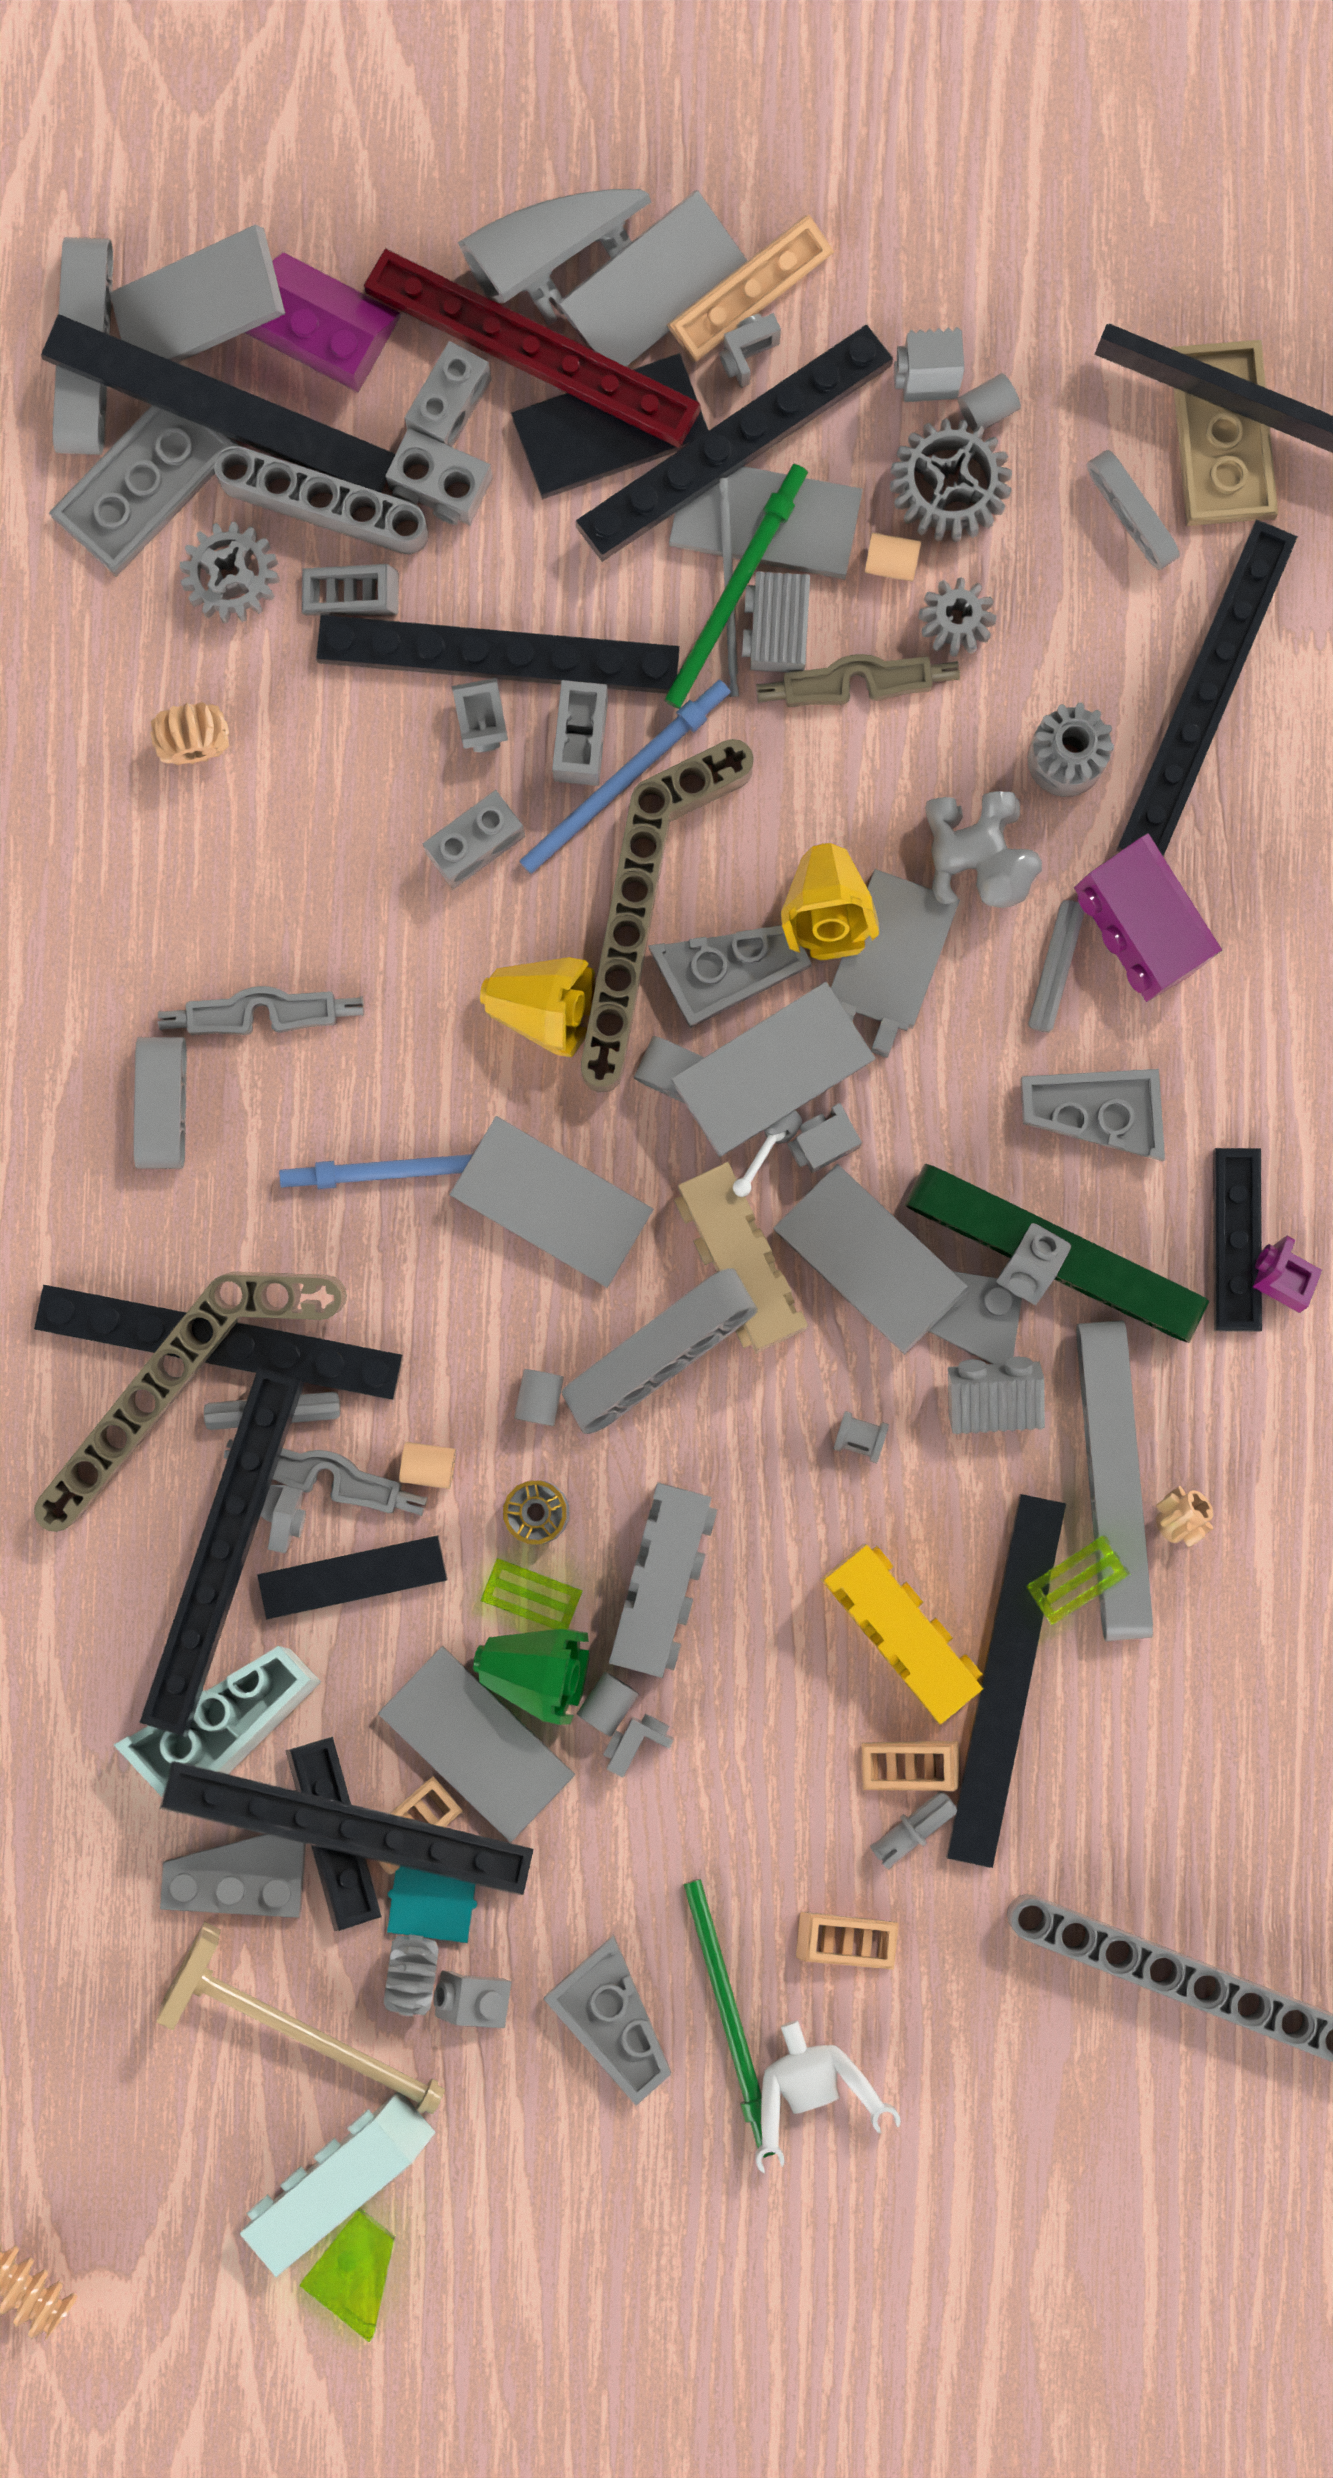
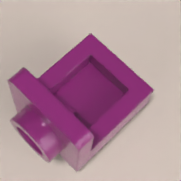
M1287 1235L1273 1246L1271 1244L1266 1245L1261 1251L1255 1264V1268L1259 1272L1253 1287L1296 1312L1301 1313L1309 1307L1322 1270L1293 1254L1291 1251L1295 1239Z

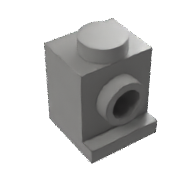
M841 1103L831 1108L832 1118L826 1120L824 1115L820 1114L800 1125L799 1128L802 1134L796 1136L795 1140L787 1143L799 1167L807 1164L811 1173H814L860 1148L862 1142Z

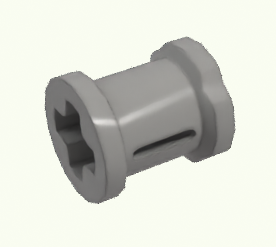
M845 1411L833 1449L841 1451L844 1448L869 1456L870 1462L877 1464L889 1424L883 1422L879 1426L853 1418L852 1413Z

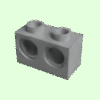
M449 341L405 416L407 429L410 428L453 447L491 382L489 362Z
M410 428L407 429L386 474L389 490L393 491V497L413 503L414 505L421 503L434 509L433 514L436 517L453 525H457L458 521L471 525L493 478L489 463ZM415 464H422L429 468L426 476L418 480L410 479L405 474ZM456 482L465 483L470 487L468 493L460 498H453L446 491L450 485Z
M561 681L552 766L554 782L599 786L608 705L606 684Z
M495 790L422 844L427 856L454 890L526 836L521 822L497 790Z

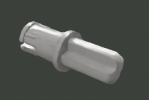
M938 1792L908 1817L903 1814L900 1817L901 1823L876 1843L870 1845L872 1851L879 1860H883L882 1864L889 1870L892 1868V1865L918 1844L925 1846L927 1844L925 1839L956 1814V1806L945 1793Z

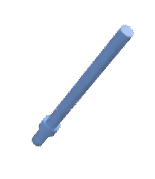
M719 679L696 701L692 702L689 700L676 712L678 717L519 860L521 865L532 874L689 730L695 732L707 721L706 715L731 693L725 683Z
M473 1154L335 1165L334 1161L316 1162L315 1167L279 1170L281 1188L317 1185L318 1189L336 1188L337 1183L459 1174L464 1171Z

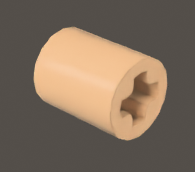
M872 532L865 573L913 582L921 541Z
M405 1442L399 1482L450 1489L454 1474L456 1449Z

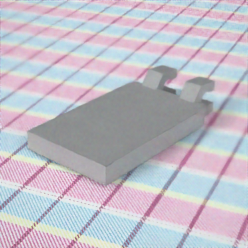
M874 869L867 889L872 896L877 913L879 935L873 941L871 936H869L865 940V948L858 955L842 957L831 989L851 1021H853L855 1013L881 1022L871 1052L888 1058L898 1028L907 1031L908 1027L912 1029L914 1027L960 899H957L954 903L943 904L936 900L932 889Z

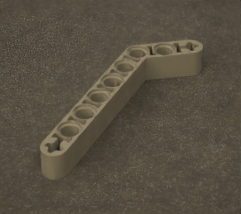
M730 739L723 741L640 782L633 790L581 1060L582 1077L585 1084L591 1090L596 1092L611 1091L620 1083L623 1075L670 822L748 783L752 776L754 757L749 746L741 740ZM731 756L735 762L742 760L739 772H734L731 767L723 769L726 757ZM708 765H712L713 773L718 772V783L716 784L713 783V776ZM688 775H697L705 782V786L698 793L692 794L685 792L680 787V782ZM647 795H657L664 801V806L659 812L647 813L640 808V800ZM646 838L655 844L656 850L651 856L640 858L632 853V844L638 839ZM632 882H639L648 890L647 896L639 902L628 901L622 894L623 889ZM624 926L635 928L640 935L638 941L629 947L619 945L614 939L616 931ZM622 970L630 975L632 981L625 990L614 991L606 985L607 976L613 971ZM608 1014L618 1016L623 1022L621 1031L613 1036H606L597 1028L599 1020ZM593 1043L609 1048L608 1066L614 1072L606 1073L603 1080L596 1079L595 1071L590 1069V1066L599 1065L601 1057V1047H593ZM620 1047L618 1052L611 1049Z
M233 1271L214 1279L38 1498L34 1514L40 1526L48 1531L58 1532L65 1530L81 1518L241 1317L328 1319L341 1311L346 1303L347 1293L343 1283L330 1275ZM226 1281L234 1282L241 1289L242 1299L237 1306H230L221 1298V1287ZM299 1283L303 1284L302 1290H300ZM270 1284H281L287 1290L289 1298L285 1307H274L267 1300L266 1292ZM322 1285L326 1286L327 1294L334 1295V1301L327 1304L325 1309L321 1308V1301L310 1299L300 1303L302 1309L297 1308L301 1294L316 1293L321 1290ZM197 1317L204 1318L212 1324L213 1336L208 1342L200 1341L193 1335L192 1324ZM168 1353L176 1354L183 1360L184 1372L181 1377H172L165 1371L163 1362ZM138 1390H147L154 1396L156 1403L153 1412H143L136 1406L135 1395ZM115 1425L124 1430L127 1436L124 1448H116L108 1442L106 1435L109 1426ZM81 1461H88L97 1468L98 1479L96 1483H86L80 1478L78 1466ZM69 1491L76 1494L65 1505L63 1515L58 1517L53 1513L56 1508V1501L66 1496Z

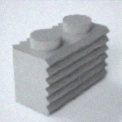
M956 327L954 331L947 328L943 332L938 328L933 332L929 328L926 333L921 329L915 333L911 329L907 334L905 346H897V361H894L895 389L903 388L904 402L958 399L964 375L962 330Z
M760 571L756 572L755 586H746L745 613H753V630L744 629L742 657H751L750 670L772 672L805 670L810 575H800L797 573L782 574L779 572L764 573Z
M1011 1357L1005 1361V1364L986 1365L981 1360L969 1359L960 1362L958 1366L947 1368L948 1412L952 1433L958 1435L960 1433L968 1434L980 1431L984 1433L992 1431L995 1433L998 1430L1005 1432L1006 1430L1015 1431L1018 1429L1023 1431L1025 1429L1033 1430L1037 1428L1041 1430L1045 1428L1044 1375L1040 1361L1032 1362L1031 1359L1026 1357Z

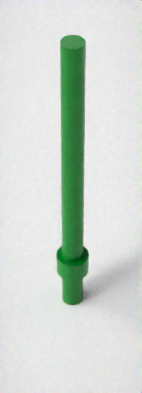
M792 464L778 492L771 493L763 508V511L766 513L664 699L669 705L677 709L681 708L781 522L786 523L795 508L793 500L808 475V471L802 466Z
M697 1879L683 1885L744 2101L740 2103L745 2122H750L758 2149L762 2145V2094L701 1879ZM767 2152L763 2155L762 2158L772 2156L776 2153Z

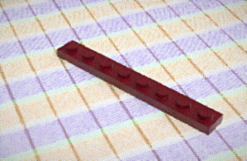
M386 248L363 285L366 294L678 448L682 445L701 411L699 402Z

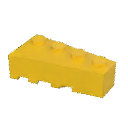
M862 1544L820 1578V1580L936 1722L941 1725L983 1690L982 1686L977 1682V1679L983 1674L966 1654L960 1658L957 1657L948 1645L953 1639L936 1617L932 1621H928L918 1608L924 1602L907 1582L900 1586L889 1572L894 1567L881 1549L877 1545L871 1549L867 1544Z

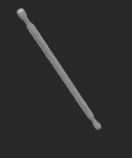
M728 478L719 479V486L722 497L720 507L724 587H726L733 574L730 507L727 497L729 488ZM734 609L726 623L728 668L731 678V685L729 687L731 691L730 697L739 696L736 679L738 669Z

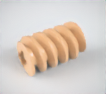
M15 2245L5 2252L0 2251V2296L3 2297L0 2305V2314L4 2315L16 2308L17 2313L13 2325L18 2327L31 2320L32 2324L28 2337L33 2339L39 2334L46 2332L45 2342L75 2304L78 2295L72 2293L60 2300L59 2295L63 2283L57 2281L50 2287L45 2288L44 2284L48 2271L43 2269L34 2276H31L30 2271L34 2262L31 2257L17 2265L15 2260L19 2247Z

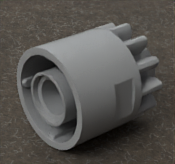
M1078 703L1076 707L1068 708L1061 704L1058 706L1057 711L1043 717L1031 741L1027 757L1030 773L1042 789L1057 796L1071 797L1088 791L1097 783L1114 749L1110 737L1112 727L1103 723L1100 719L1101 712L1099 710L1093 712L1085 710L1083 703ZM1063 745H1072L1079 751V753H1072L1068 751Z

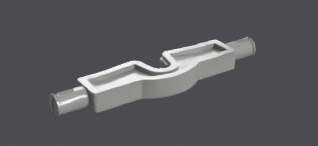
M257 986L244 989L233 995L230 999L189 1001L186 1003V1010L158 1011V1018L166 1020L158 1021L160 1030L187 1028L191 1035H248L253 1031L252 1024L254 1022L253 1014L258 1006H266L270 1012L269 1018L272 1029L275 1032L282 1033L308 1027L335 1025L337 1022L336 1017L364 1016L363 1007H354L364 1006L363 996L335 999L332 992L287 994L277 988Z
M231 1439L227 1443L226 1447L228 1448L232 1447L233 1441ZM282 1449L273 1479L290 1487L303 1489V1492L308 1493L312 1491L319 1472L323 1469H329L334 1475L330 1497L335 1502L365 1506L386 1513H393L395 1508L420 1516L423 1515L425 1508L409 1504L408 1501L426 1505L427 1497L402 1491L401 1483L359 1471L353 1462L340 1454L324 1450L307 1451L301 1454ZM225 1450V1459H227L229 1456V1450Z

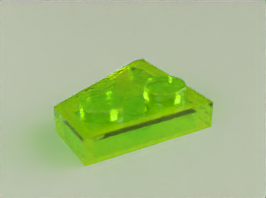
M359 2207L305 2275L299 2286L365 2340L370 2342L376 2332L379 2310L396 2236Z

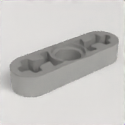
M1106 450L1087 462V468L1092 480L1150 564L1155 569L1161 570L1178 559L1180 553L1174 539L1119 459L1110 450Z

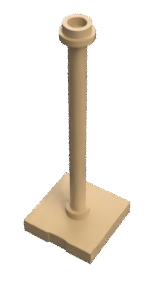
M204 1921L160 2005L157 2023L174 2030L192 1994L201 1997L202 1993L417 2101L416 2111L422 2114L425 2111L432 2115L434 2114L445 2092L444 2088L438 2086L437 2080L431 2078L426 2085L213 1977V1971L206 1967L218 1946L221 1929Z

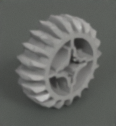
M945 418L941 421L940 432H937L934 426L928 422L923 428L924 438L917 433H911L908 438L910 447H899L897 457L901 461L893 463L891 473L898 478L891 481L890 491L900 494L895 499V508H909L904 515L906 524L912 523L916 519L921 520L918 527L920 535H924L929 526L935 528L934 537L937 542L942 540L945 531H951V538L954 542H958L961 539L962 529L964 528L972 538L976 537L979 533L978 523L983 527L990 528L994 523L992 514L1001 515L1004 512L1005 504L1000 499L1009 498L1011 493V487L1005 484V482L1011 480L1012 470L1001 467L1007 462V453H993L998 444L996 437L989 438L985 442L981 440L984 433L982 425L975 428L973 434L966 432L968 425L965 419L959 422L957 430H951V424ZM938 451H958L955 456L949 459H941L934 455L931 458L928 457ZM972 458L977 461L984 471L987 480V490L978 486L979 481L973 478L968 471ZM960 466L957 484L954 482L953 487L948 486L944 494L941 495L944 478L948 479L949 474L954 475ZM915 470L924 475L923 480L928 482L934 490L930 503L921 496L914 479ZM952 502H962L968 506L971 502L975 504L961 511L944 510Z

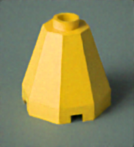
M832 843L812 846L801 857L781 911L782 928L789 949L799 953L800 946L810 949V957L820 961L858 955L865 948V940L869 936H871L873 941L879 935V921L872 896L847 849Z
M571 957L497 968L490 978L484 979L480 990V1002L485 1005V1012L493 1019L553 1054L572 1058L586 1038L588 1027L580 1026L583 1015L590 1016L595 991V971L591 967H587L589 964L586 960Z

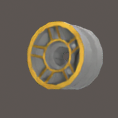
M541 1480L526 1481L517 1485L507 1495L503 1505V1520L508 1531L517 1540L527 1544H545L557 1539L565 1530L570 1518L569 1504L565 1494L556 1485ZM536 1503L541 1504L545 1510L543 1519L533 1521L530 1515L527 1514L528 1507Z

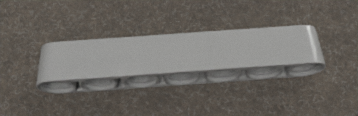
M1124 1320L1077 1324L1076 1339L1103 1636L1105 1641L1152 1638L1153 1617L1126 1325Z

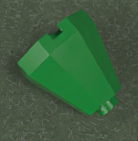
M554 1629L488 1637L486 1644L479 1645L476 1650L473 1670L479 1673L480 1684L540 1720L559 1725L571 1724L574 1715L567 1714L566 1711L569 1705L579 1706L583 1696L590 1658L589 1650L580 1649V1642H589L588 1633L573 1629Z

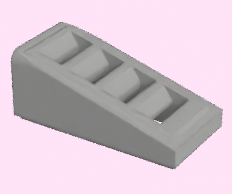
M388 564L302 569V613L304 615L384 616L398 614L399 574L396 569ZM320 580H327L325 603H320ZM338 580H344V602H338ZM357 580H363L362 601H357ZM376 581H378V600H375Z

